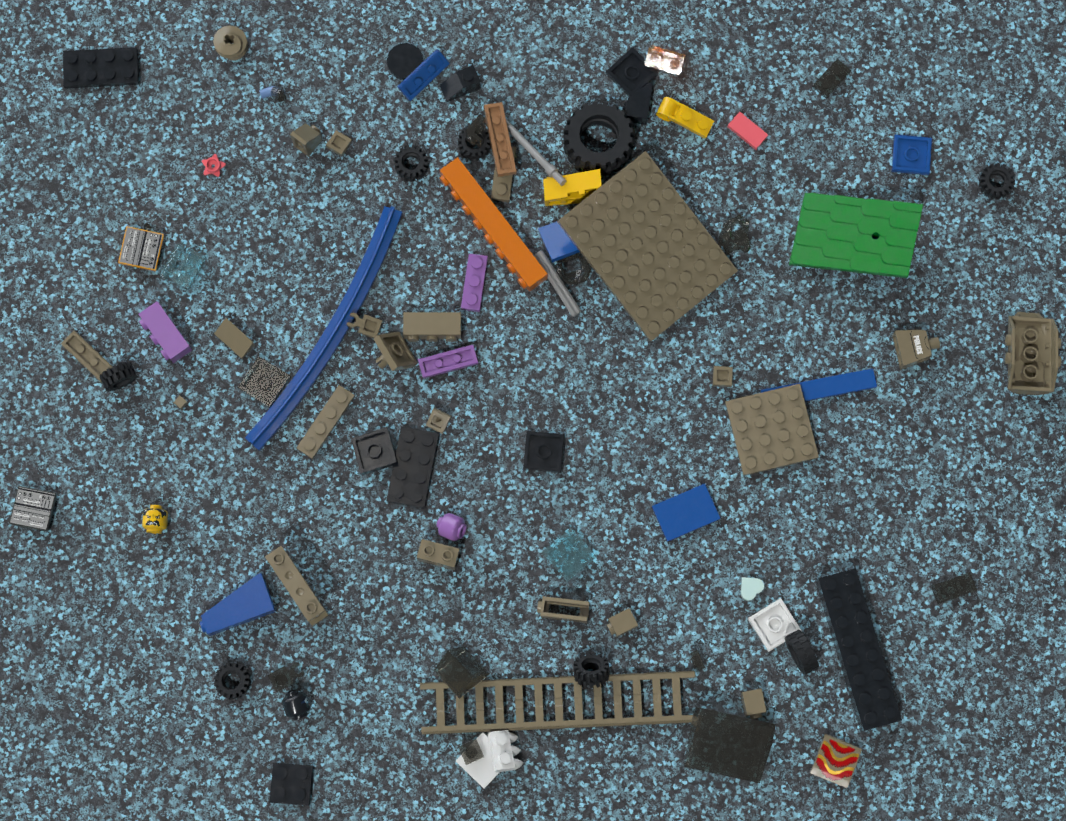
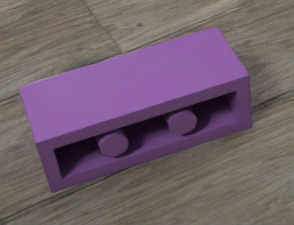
M158 301L139 313L141 317L139 323L145 331L147 329L151 331L152 335L149 337L155 345H161L163 350L160 352L166 360L171 359L175 363L192 351Z

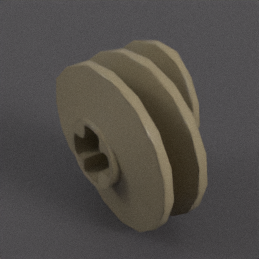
M225 26L214 35V47L221 57L235 61L241 59L246 54L248 41L244 32L238 27Z

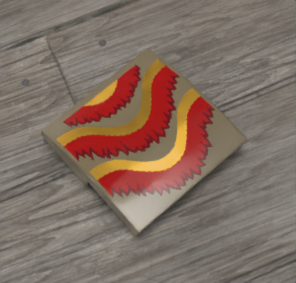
M824 734L810 774L848 788L862 748Z

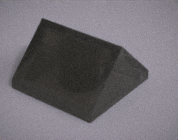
M464 646L447 650L434 669L437 676L459 699L489 675V672Z

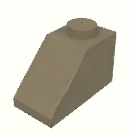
M306 123L290 134L294 147L308 157L322 141L321 131L314 125L310 127Z

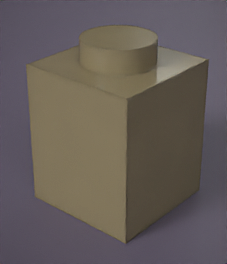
M630 608L608 618L609 624L606 625L610 634H615L616 638L638 627Z
M762 688L741 693L745 717L750 716L751 719L762 718V714L766 713Z

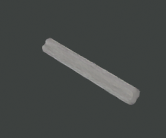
M543 251L537 252L534 257L547 272L548 280L571 316H577L581 309Z

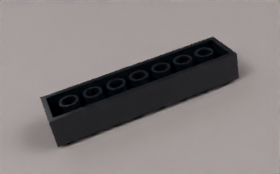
M856 568L818 578L815 581L860 732L901 721V715Z

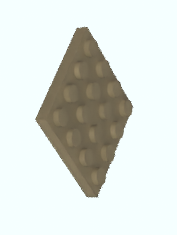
M800 384L725 401L743 476L819 458Z

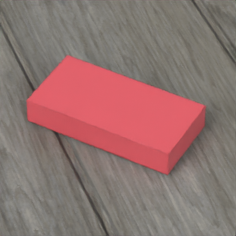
M741 112L727 126L755 150L768 137L766 132Z

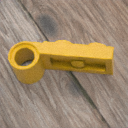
M669 97L663 98L656 113L660 119L667 122L673 121L704 139L714 123V120Z

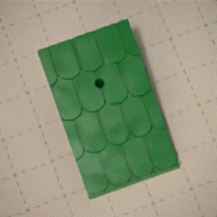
M805 193L789 265L908 278L923 204Z

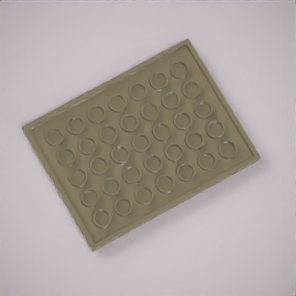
M646 151L557 221L649 341L654 340L738 271Z

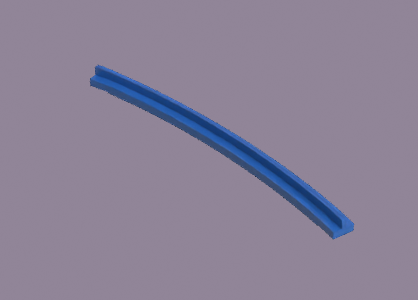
M384 206L363 260L327 328L278 399L245 437L259 451L280 429L311 389L348 332L347 322L353 323L355 318L350 317V313L358 314L384 262L403 213L395 210V207L391 206L389 208Z

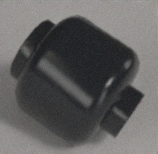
M297 689L287 692L286 697L282 700L287 717L297 720L308 715L307 712L310 710V704L306 693L298 692Z

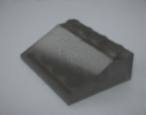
M700 707L694 708L683 767L760 783L773 743L776 724Z

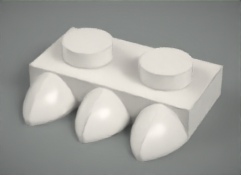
M508 730L494 731L487 734L494 772L512 771L522 766L523 762L521 760L513 758L521 751L518 747L511 745V743L517 740V735L508 732Z

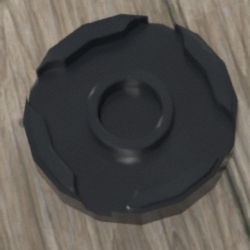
M409 43L394 46L387 56L389 71L394 77L401 80L406 79L423 62V54L420 49Z

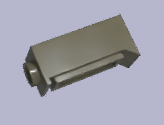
M543 596L542 601H538L537 613H540L541 618L588 624L590 603L588 601ZM549 605L580 608L579 616L549 613Z

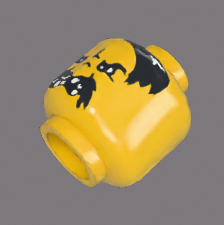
M150 505V508L143 511L142 527L146 529L147 533L161 534L163 530L167 529L168 512L162 509L161 505Z

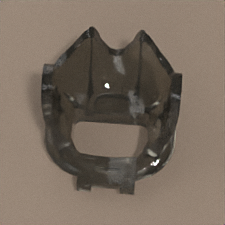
M741 214L728 219L722 226L718 245L720 248L723 247L727 255L736 250H742L744 253L750 250V238L748 235L750 220L744 218ZM735 223L742 226L737 232L732 231Z
M576 253L560 259L556 263V271L566 283L575 286L587 281L591 273V265L582 254ZM579 259L582 268L565 273L562 264Z

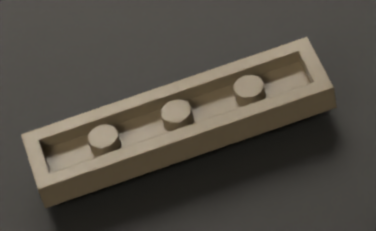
M338 385L296 449L314 459L355 398V395Z

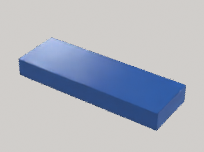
M436 49L397 87L408 101H411L450 63L440 50Z

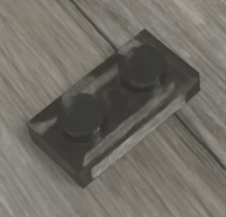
M837 59L813 84V88L827 99L851 73V70Z

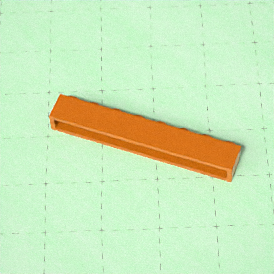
M457 157L440 169L441 177L439 179L445 187L449 186L452 190L450 192L452 197L462 203L463 206L461 208L465 214L472 216L474 219L472 221L478 230L481 229L485 233L484 238L488 244L495 246L497 256L501 260L504 258L508 263L506 267L511 274L515 273L519 278L517 281L523 289L527 288L530 292L547 280V272L460 159Z

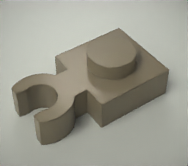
M350 313V317L355 318L356 321L355 323L347 322L346 326L349 328L359 327V334L373 339L378 335L382 320L366 314L361 319L356 313Z

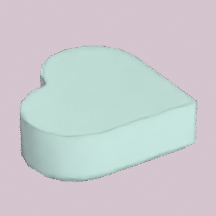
M741 578V597L746 601L753 600L756 594L761 593L764 589L763 581L758 578Z

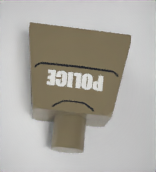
M897 330L892 335L900 370L930 359L932 356L931 350L940 348L939 338L928 339L926 330Z

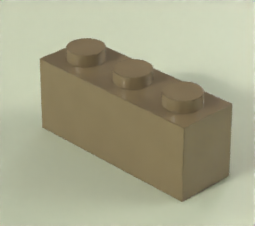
M403 312L404 339H407L409 342H417L419 339H426L428 342H436L438 339L456 342L457 339H461V312Z

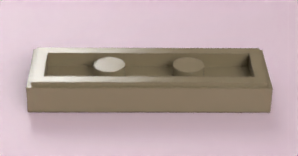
M73 331L60 343L100 382V374L103 371H107L106 369L112 368L76 331Z

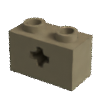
M422 539L417 560L455 570L460 549Z

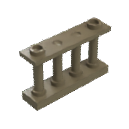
M282 546L265 556L312 627L329 616Z

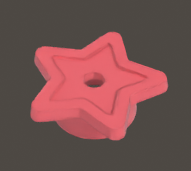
M216 154L207 160H202L205 166L203 173L205 176L213 174L216 177H220V169L225 167L226 163L219 161Z

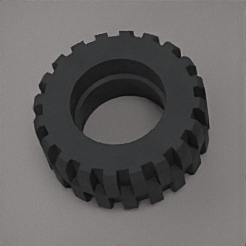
M592 101V105L588 106L585 103L581 106L580 110L576 108L573 111V115L568 117L563 133L564 152L568 155V161L571 164L574 163V168L578 171L580 169H583L584 172L600 169V173H605V176L611 175L612 170L615 172L619 171L621 165L625 166L628 162V158L631 157L633 152L635 130L632 127L631 119L627 118V113L624 110L621 112L618 110L619 106L615 104L609 106V102L603 101V104H598V101ZM591 126H605L616 135V144L606 152H593L583 145L581 135Z

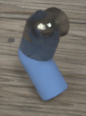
M277 86L259 90L262 99L275 96L278 102H282L287 98L285 90Z

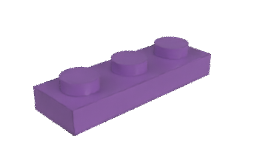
M469 254L461 310L480 312L488 256Z
M473 345L418 359L423 379L478 364Z

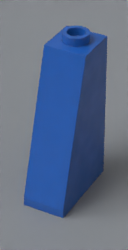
M257 574L201 615L202 621L200 626L203 633L207 632V635L212 636L276 612L263 574Z

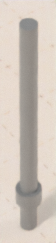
M506 119L508 132L545 169V173L549 177H553L563 186L566 180L558 172V169L553 164H550Z

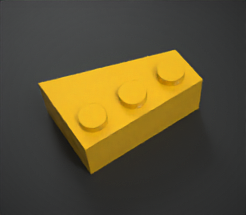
M600 169L563 175L562 177L566 180L563 186L553 177L543 179L545 206L581 203L602 186Z

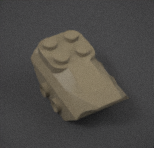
M1017 312L1014 316H1008V334L1005 337V345L1008 346V353L1006 352L1005 364H1008V390L1016 394L1043 395L1054 392L1058 367L1061 366V356H1058V349L1061 348V338H1058V329L1054 319L1043 318L1039 313Z

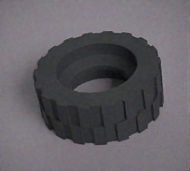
M798 629L785 636L784 639L788 650L803 675H807L819 668L817 657L801 630Z

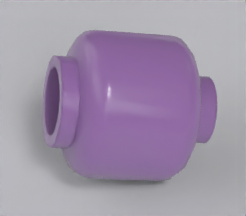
M447 513L440 517L436 525L439 535L452 541L461 539L467 529L464 519L452 513Z

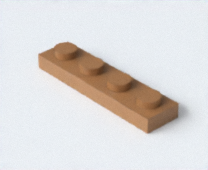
M503 103L486 104L483 109L497 177L514 175L517 171Z

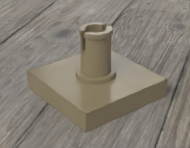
M400 332L380 334L374 338L382 353L376 359V363L381 361L378 364L380 368L384 369L389 365L392 371L413 368L418 364Z

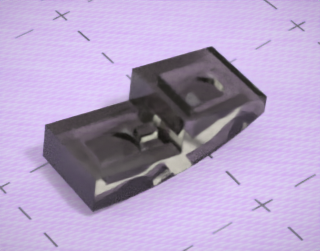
M970 572L931 586L937 604L977 591Z

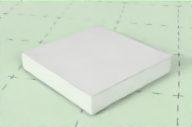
M781 598L748 618V621L768 652L784 643L785 636L798 629L801 630Z
M483 732L456 760L484 789L500 773L494 772L489 740Z

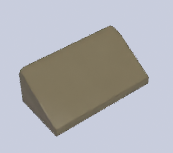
M227 318L223 320L214 333L241 359L255 346Z

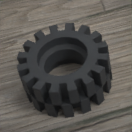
M474 124V127H471L469 125L467 129L463 128L462 133H459L458 148L461 155H464V158L467 159L468 157L470 161H473V159L479 161V158L484 159L485 155L488 156L489 150H491L488 130H484L483 126L477 127V124ZM471 137L481 139L482 145L478 149H472L468 146L467 142Z
M406 145L405 149L402 147L400 152L397 151L394 165L400 178L403 177L405 181L410 179L411 182H414V179L418 181L421 176H425V172L428 171V158L424 150L422 151L419 146L416 148L415 145H412V147ZM407 158H416L419 162L418 166L412 170L407 169L404 166Z
M993 163L984 169L979 178V187H982L980 191L982 193L985 192L984 196L987 197L989 195L991 196L990 199L996 197V200L1010 193L1015 183V179H1013L1015 175L1010 173L1012 170L1010 167L1006 169L1005 164L1000 166V163L996 165ZM993 175L1001 176L1004 181L1003 186L999 188L992 186L990 177Z
M124 362L123 364L119 363L117 366L114 365L112 368L106 369L107 371H103L99 378L105 390L111 392L128 386L127 384L133 383L138 376L132 364Z
M587 652L586 656L581 654L580 658L577 657L575 659L574 677L580 686L583 684L585 688L590 685V688H594V685H596L598 688L600 683L604 685L605 681H608L609 662L605 656L602 658V654L596 656V652H593L592 655ZM588 669H595L596 671H586V670H588Z
M226 663V665H222L216 671L214 686L223 697L228 699L241 698L250 689V674L243 666L237 663ZM232 673L237 674L240 678L239 685L234 689L228 688L225 684L226 677Z

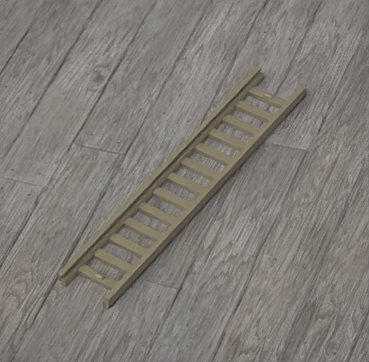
M695 671L610 674L608 681L605 682H613L615 718L603 719L600 683V687L597 688L594 685L593 688L595 719L583 720L582 685L580 686L578 681H575L574 676L420 683V690L436 689L437 726L421 727L422 735L503 730L519 731L697 723L698 715H682L680 679L695 678ZM660 679H672L674 716H662ZM640 680H652L654 717H642ZM621 681H632L634 717L623 718ZM573 683L575 720L563 721L562 684ZM554 684L555 721H544L542 685ZM523 685H534L536 722H524ZM503 686H515L516 723H504ZM483 687H495L496 724H485ZM463 688H475L477 724L465 725ZM444 689H456L457 725L445 726Z

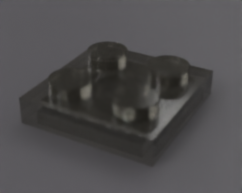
M258 356L237 388L270 408L291 376Z

